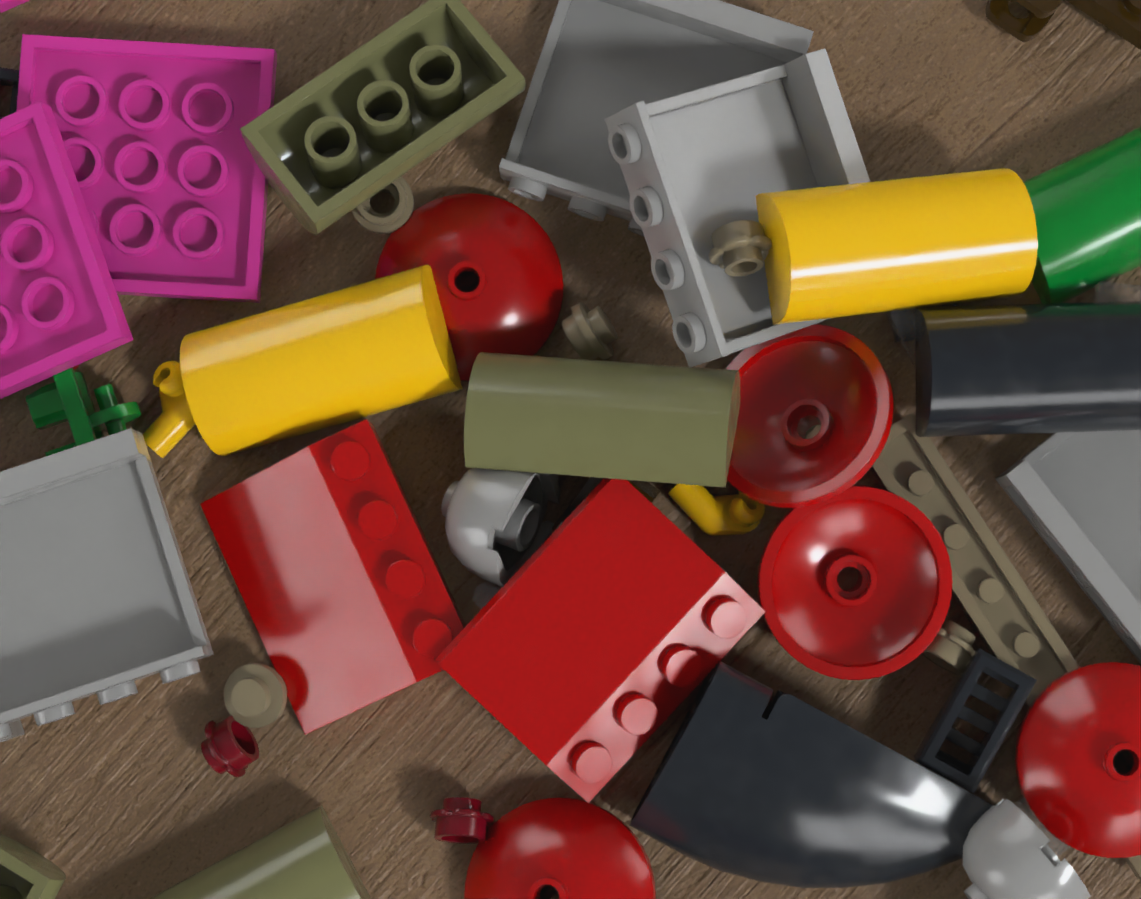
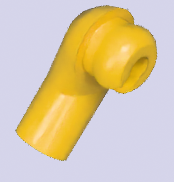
M177 361L163 362L154 372L153 384L159 387L162 414L143 433L146 445L161 458H164L195 425L184 392L180 363Z
M677 484L668 493L703 532L711 536L746 534L757 528L765 511L764 504L754 501L742 493L712 496L704 486Z

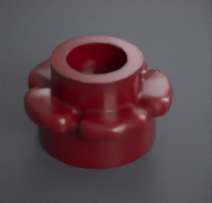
M232 715L217 724L212 720L205 725L204 733L207 739L201 742V750L210 767L219 774L227 771L234 777L245 775V769L248 768V765L259 758V747L250 729L234 720Z
M465 797L443 799V809H436L430 814V818L435 822L434 838L442 842L457 844L485 842L487 824L493 823V816L487 812L481 813L482 802L480 800Z

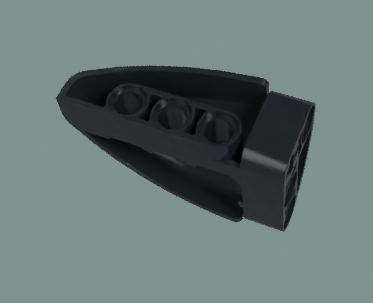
M719 661L703 682L629 826L684 856L722 872L759 882L797 888H848L889 883L926 873L962 859L963 845L970 829L993 805L813 706L780 690H777L764 717H761L771 698L773 689Z

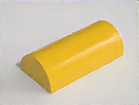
M1008 168L777 191L756 195L759 223L763 226L764 235L770 238L772 242V247L768 250L764 263L773 325L1014 297L1022 294L1028 288L1033 278L1038 246L1035 213L1026 186L1021 178Z
M429 265L419 266L193 332L183 337L180 346V370L189 409L202 438L209 448L220 456L242 452L463 389L432 269Z

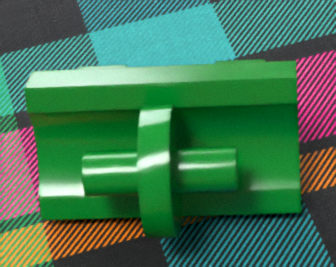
M73 368L54 375L55 382L47 384L25 397L32 420L37 429L43 430L66 421L69 422L75 442L45 452L46 456L103 438L102 430L107 429L109 435L127 430L125 423L141 416L137 402L118 404L112 384L94 389L100 411L96 412L83 373L74 372Z

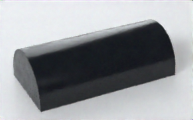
M1141 301L915 308L916 435L918 437L1141 430Z

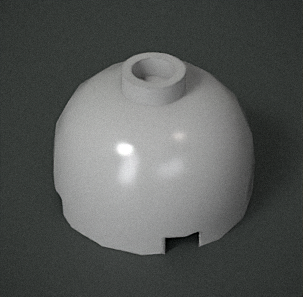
M471 468L460 481H454L448 487L442 501L441 510L442 515L446 517L445 530L450 551L468 571L486 581L503 587L552 534V527L555 523L542 521L547 510L548 500L559 504L560 485L558 474Z
M1002 799L995 806L993 805L970 829L963 845V867L972 882V885L964 891L968 899H1089L1091 897L1085 884L1065 858L1060 861L1053 850L1047 845L1050 842L1047 836L1010 800Z

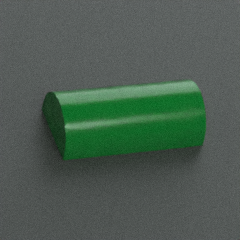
M1141 127L1023 182L1033 205L1037 226V260L1031 282L1042 304L1064 303L1141 266Z

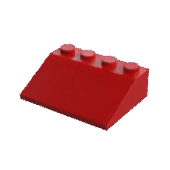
M368 419L301 449L200 504L276 672L283 678L286 684L287 697L305 735L443 671L435 662V659L466 627V624L377 431Z
M604 478L438 655L435 662L550 770L589 803L766 611L628 480Z

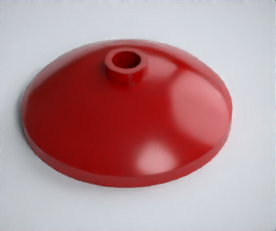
M462 193L440 197L413 211L407 222L392 232L386 241L378 260L375 279L423 265L431 266L461 382H469L474 361L480 352L534 356L552 334L559 318L563 300V275L560 260L553 243L544 229L533 217L516 205L501 198L478 193ZM463 271H473L479 276V285L471 292H462L455 286L456 277Z
M814 324L745 348L726 368L728 370H738L740 374V410L727 481L748 498L765 505L780 508L806 507L824 502L841 494L860 480L882 452L893 420L894 400L889 377L876 355L865 343L852 334L839 328ZM821 425L820 431L814 437L805 439L807 431L812 426Z
M853 485L829 500L806 507L792 508L785 514L765 544L760 559L757 584L760 606L766 611L763 614L764 619L777 642L787 653L807 668L820 674L844 680H864L895 672L915 660L926 650L946 619L952 596L953 581L952 568L946 546L933 523L922 511L894 493L869 486ZM845 567H854L858 572V581L850 589H841L837 583V576Z
M1103 662L1085 665L1063 674L1051 682L1036 697L1027 710L1018 733L1015 751L1016 774L1020 790L1028 808L1038 822L1055 838L1076 850L1090 855L1106 858H1126L1141 855V666ZM1126 749L1133 756V767L1129 772L1119 774L1114 769L1113 759L1117 752Z
M562 797L540 799L523 804L511 810L494 823L486 832V841L479 843L472 855L467 870L464 891L465 899H540L542 888L548 884L556 888L559 893V899H656L654 875L649 858L631 829L617 816L596 804Z

